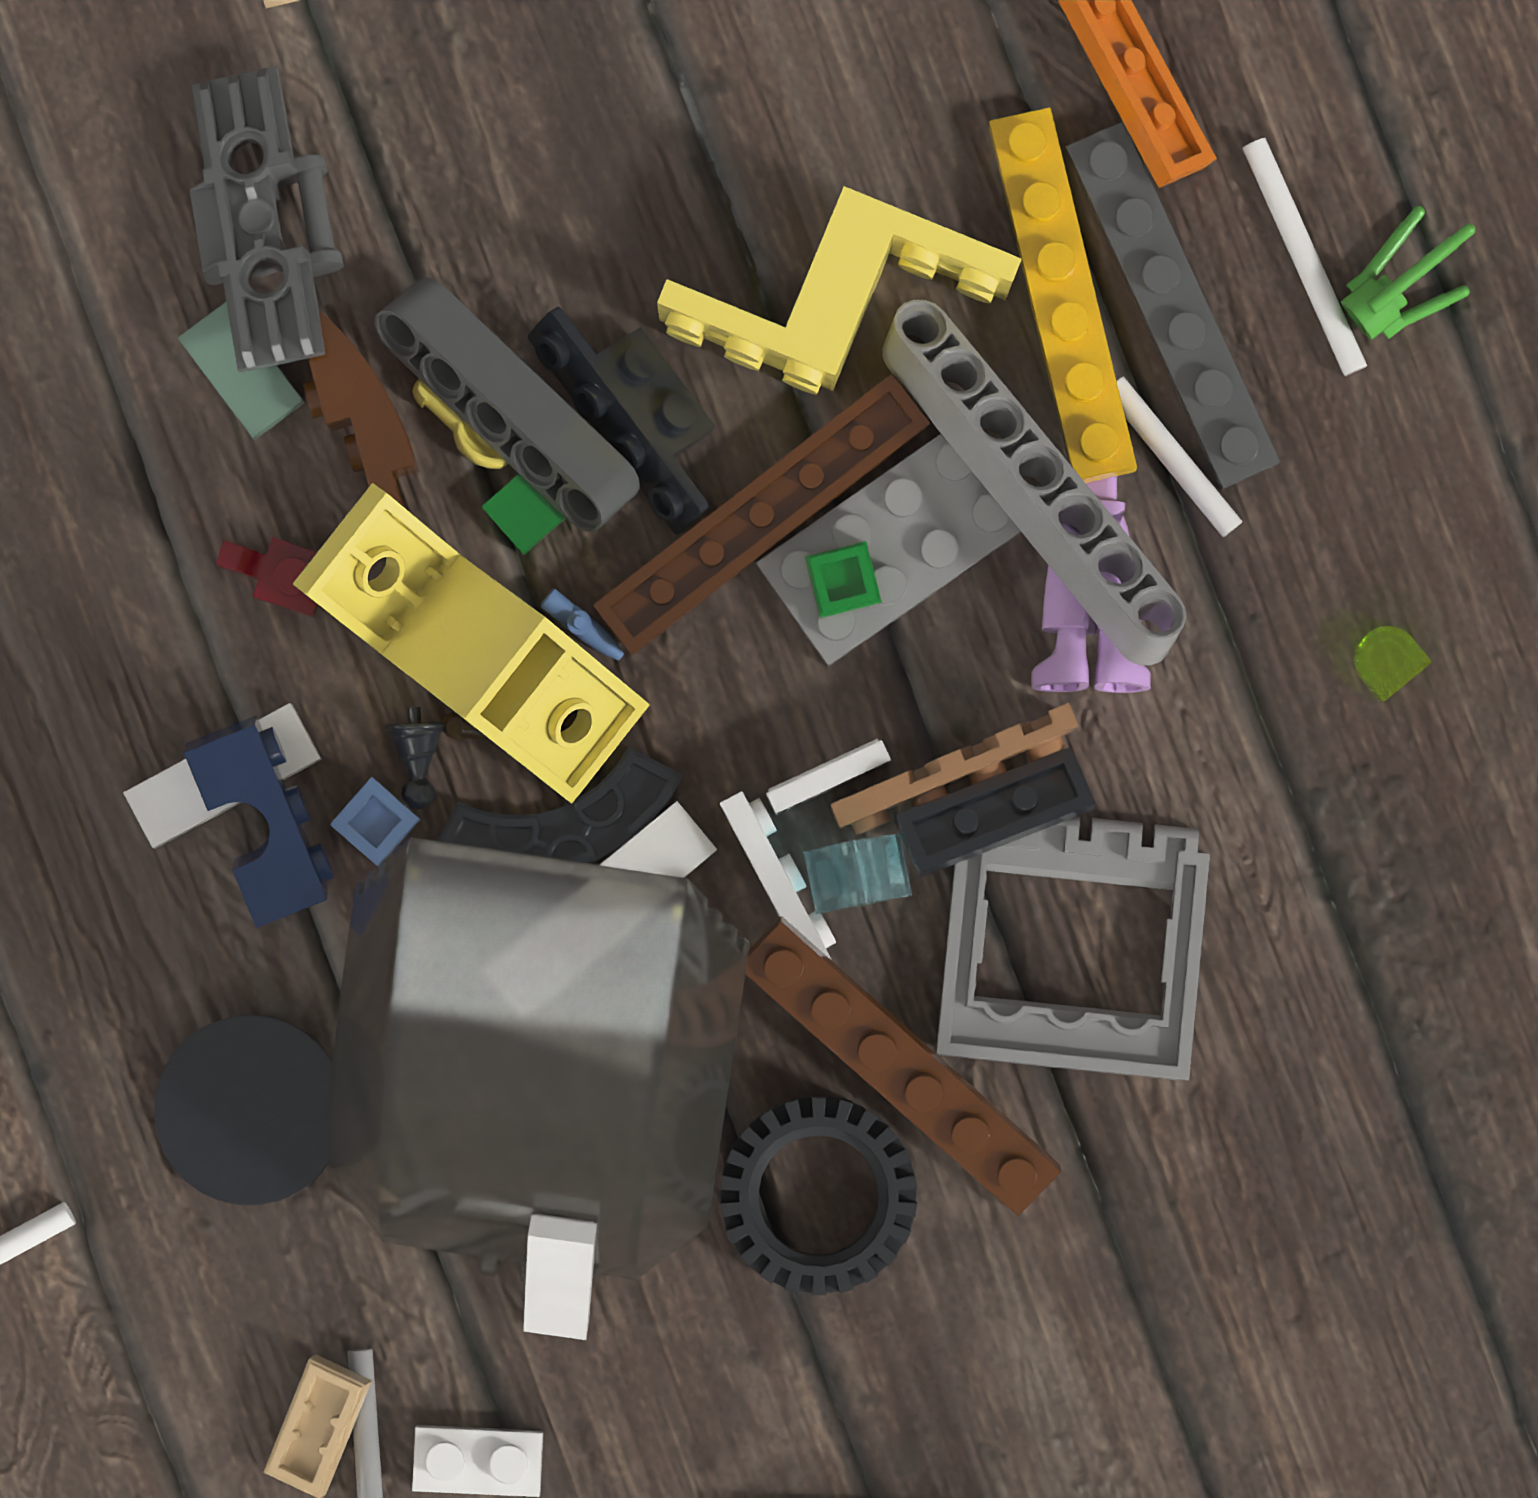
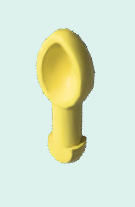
M420 379L415 382L412 390L414 399L421 408L426 406L453 432L456 447L467 460L490 469H501L507 466L508 463Z

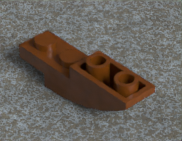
M319 311L326 354L308 358L314 380L303 382L312 418L324 416L325 423L331 431L353 426L354 434L344 436L353 472L365 470L369 487L374 483L403 506L396 478L420 472L410 439L395 406L372 368L343 332L327 316Z

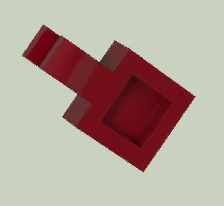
M272 537L267 555L223 540L216 565L220 568L257 579L258 582L253 598L314 618L318 604L294 586L293 583L317 554L316 551Z

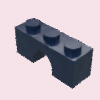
M256 715L187 742L183 754L207 811L229 803L242 802L257 808L268 822L270 833L266 841L256 850L234 858L232 867L233 874L256 928L326 901L328 897L326 881L334 879V873L322 844L310 846L302 827V823L310 821L311 818L300 789L297 785L286 788L278 765L286 763L287 760L275 729L270 727L262 730Z

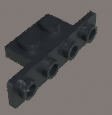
M556 307L552 309L528 334V339L534 346L538 359L547 369L555 374L572 397L573 403L581 416L589 420L598 433L631 464L639 478L640 488L647 496L653 512L660 519L664 520L675 534H680L708 509L709 505L675 457L704 439L716 426L641 327L596 355L562 308Z

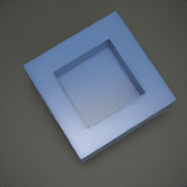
M371 777L330 825L375 865L380 866L421 819L377 780Z

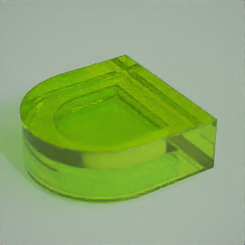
M1392 626L1379 627L1368 632L1358 642L1354 652V665L1357 674L1380 703L1387 700L1432 663L1407 632Z

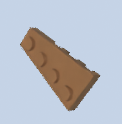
M1069 702L1048 711L1049 715L1032 722L1019 723L984 739L982 743L958 749L925 764L922 768L915 771H907L830 804L829 807L839 830L852 825L856 835L862 834L890 822L891 819L887 809L909 800L914 808L948 795L945 785L966 776L969 777L973 785L1007 772L1003 761L1021 753L1027 752L1032 762L1066 748L1062 736L1071 733L1079 726Z

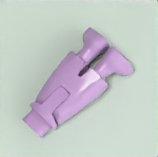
M1117 476L1086 483L1130 537L1124 515H1119L1124 513L1125 503L1117 501ZM1061 524L1067 532L1074 535H1082L1074 526ZM1048 565L1042 631L1056 633L1057 640L1052 655L1040 662L1032 670L1031 688L1045 692H1073L1087 689L1089 686V666L1086 653V635H1098V655L1094 671V688L1098 691L1112 693H1133L1151 689V673L1145 665L1130 662L1118 651ZM1100 572L1106 580L1112 583H1121L1115 575L1108 572Z

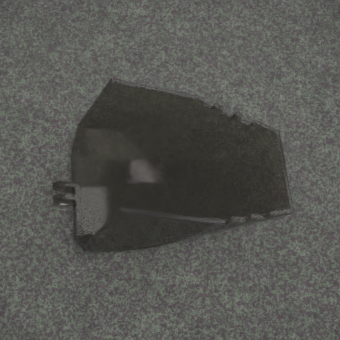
M410 837L393 852L392 861L384 860L380 863L379 872L371 871L367 875L366 881H360L356 884L333 1054L328 1121V1158L331 1172L383 1243L482 1257L481 1274L496 1277L497 1270L501 1268L502 1260L520 1263L521 1281H526L527 1242L531 1214L535 1215V1213L588 1220L594 1221L597 1224L593 1274L637 1280L708 1227L750 942L744 937H737L738 930L732 924L721 923L722 913L718 909L706 908L708 899L688 878Z

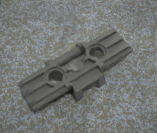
M277 66L192 84L205 169H202L204 182L190 188V196L204 280L210 285L224 283L237 370L239 372L252 371L325 355L326 351L314 277L333 273L344 267L342 253L334 248L323 176L328 172L326 158L321 155L293 157L280 74ZM250 143L262 146L264 159L256 171L249 174H240L233 170L232 158L238 148ZM296 183L299 185L309 252L304 246L289 249L283 242L276 204L283 203L282 188ZM275 272H284L282 283L276 290L270 293H258L253 290L251 284L252 277H264Z

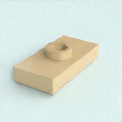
M317 1354L309 1358L263 1473L316 1498H322L326 1495L372 1380Z

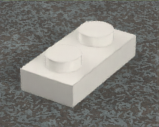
M417 1425L415 1427L412 1491L539 1497L541 1492L543 1431Z

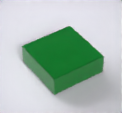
M520 474L481 506L523 555L529 552L566 519Z
M866 541L805 556L820 619L882 603Z

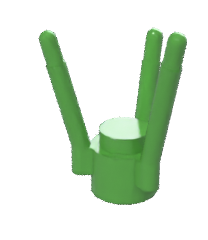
M1422 206L1413 208L1362 273L1345 285L1350 294L1341 300V305L1354 324L1368 339L1373 340L1380 333H1383L1387 339H1390L1405 326L1446 308L1450 304L1469 295V288L1462 285L1402 313L1399 311L1408 304L1402 292L1475 233V226L1473 224H1465L1393 282L1386 275L1375 281L1376 276L1424 216L1425 210Z

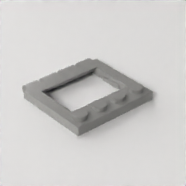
M1077 816L954 864L936 1043L937 1055L1179 1081L1189 1080L1210 854L1198 853L1199 829L1155 824L1152 848L1141 847L1143 823L1092 818L1089 841L1078 840L1080 816ZM986 871L1173 890L1170 919L1166 920L1160 982L1164 983L1161 1015L974 996L977 964H982L988 908V900H984L987 879Z

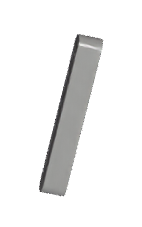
M911 300L904 303L897 310L882 347V356L887 368L1118 651L1130 662L1138 665H1153L1161 662L1169 653L1186 621L1185 606L1179 596L947 314L935 303L927 300ZM906 335L916 336L926 344L915 343L907 338ZM944 382L955 383L964 391L953 390ZM983 429L996 431L1003 439L993 438L986 434ZM1021 476H1029L1036 479L1042 487L1028 484ZM1061 524L1074 526L1082 535H1074L1067 532ZM1100 572H1108L1115 575L1121 583H1112L1106 580ZM1140 620L1154 623L1161 632L1148 630L1141 624Z

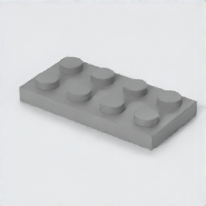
M940 434L756 562V565L827 667H829L1017 536L1021 531L945 437ZM866 541L882 603L820 619L805 556Z

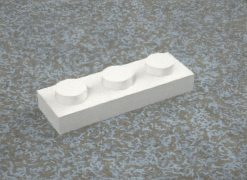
M741 791L721 802L720 806L779 917L783 916L831 959L826 948L835 944L836 940L820 910L818 909L808 915L796 892L807 886L790 854L779 859L777 858L767 839V836L777 830L760 798L748 803Z

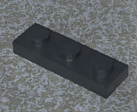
M1068 747L896 814L894 822L917 876L921 878L1092 811L1096 803L1072 748Z

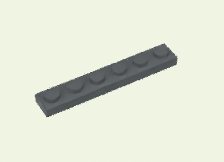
M1123 121L1066 146L1065 153L1220 490L1278 465L1280 460Z

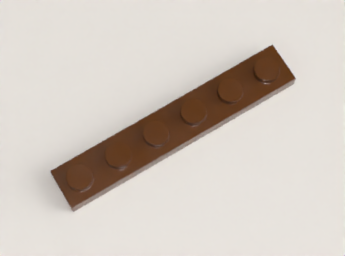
M890 374L593 604V607L630 655H635L928 428L930 422L894 376Z
M780 916L738 961V968L1017 1216L1061 1173L1060 1164L783 916Z

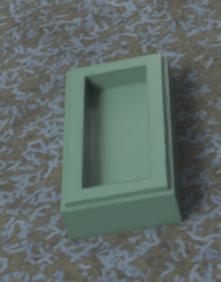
M227 302L178 337L179 341L254 440L305 403L277 365L246 372H239L237 370Z

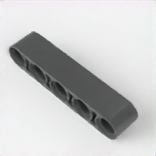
M420 277L376 314L374 320L375 330L387 349L578 529L586 532H595L638 493L640 487L639 478L631 464L438 281L429 277Z

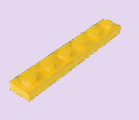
M1051 108L989 121L990 136L1019 257L1022 258L1021 265L1069 464L1085 483L1136 472L1137 464Z

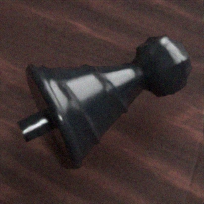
M408 707L409 723L385 724L384 729L388 731L391 742L401 758V763L406 767L411 778L402 787V800L409 808L420 810L427 808L435 796L434 786L430 784L425 776L428 774L432 757L437 751L436 747L445 723L421 722V707Z

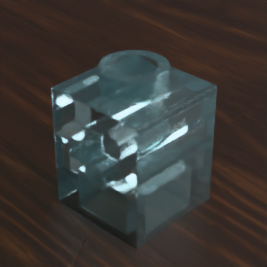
M900 834L852 840L804 852L816 914L863 907L912 896Z

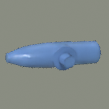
M552 589L541 602L540 607L595 651L618 661L624 655L609 632L558 590Z

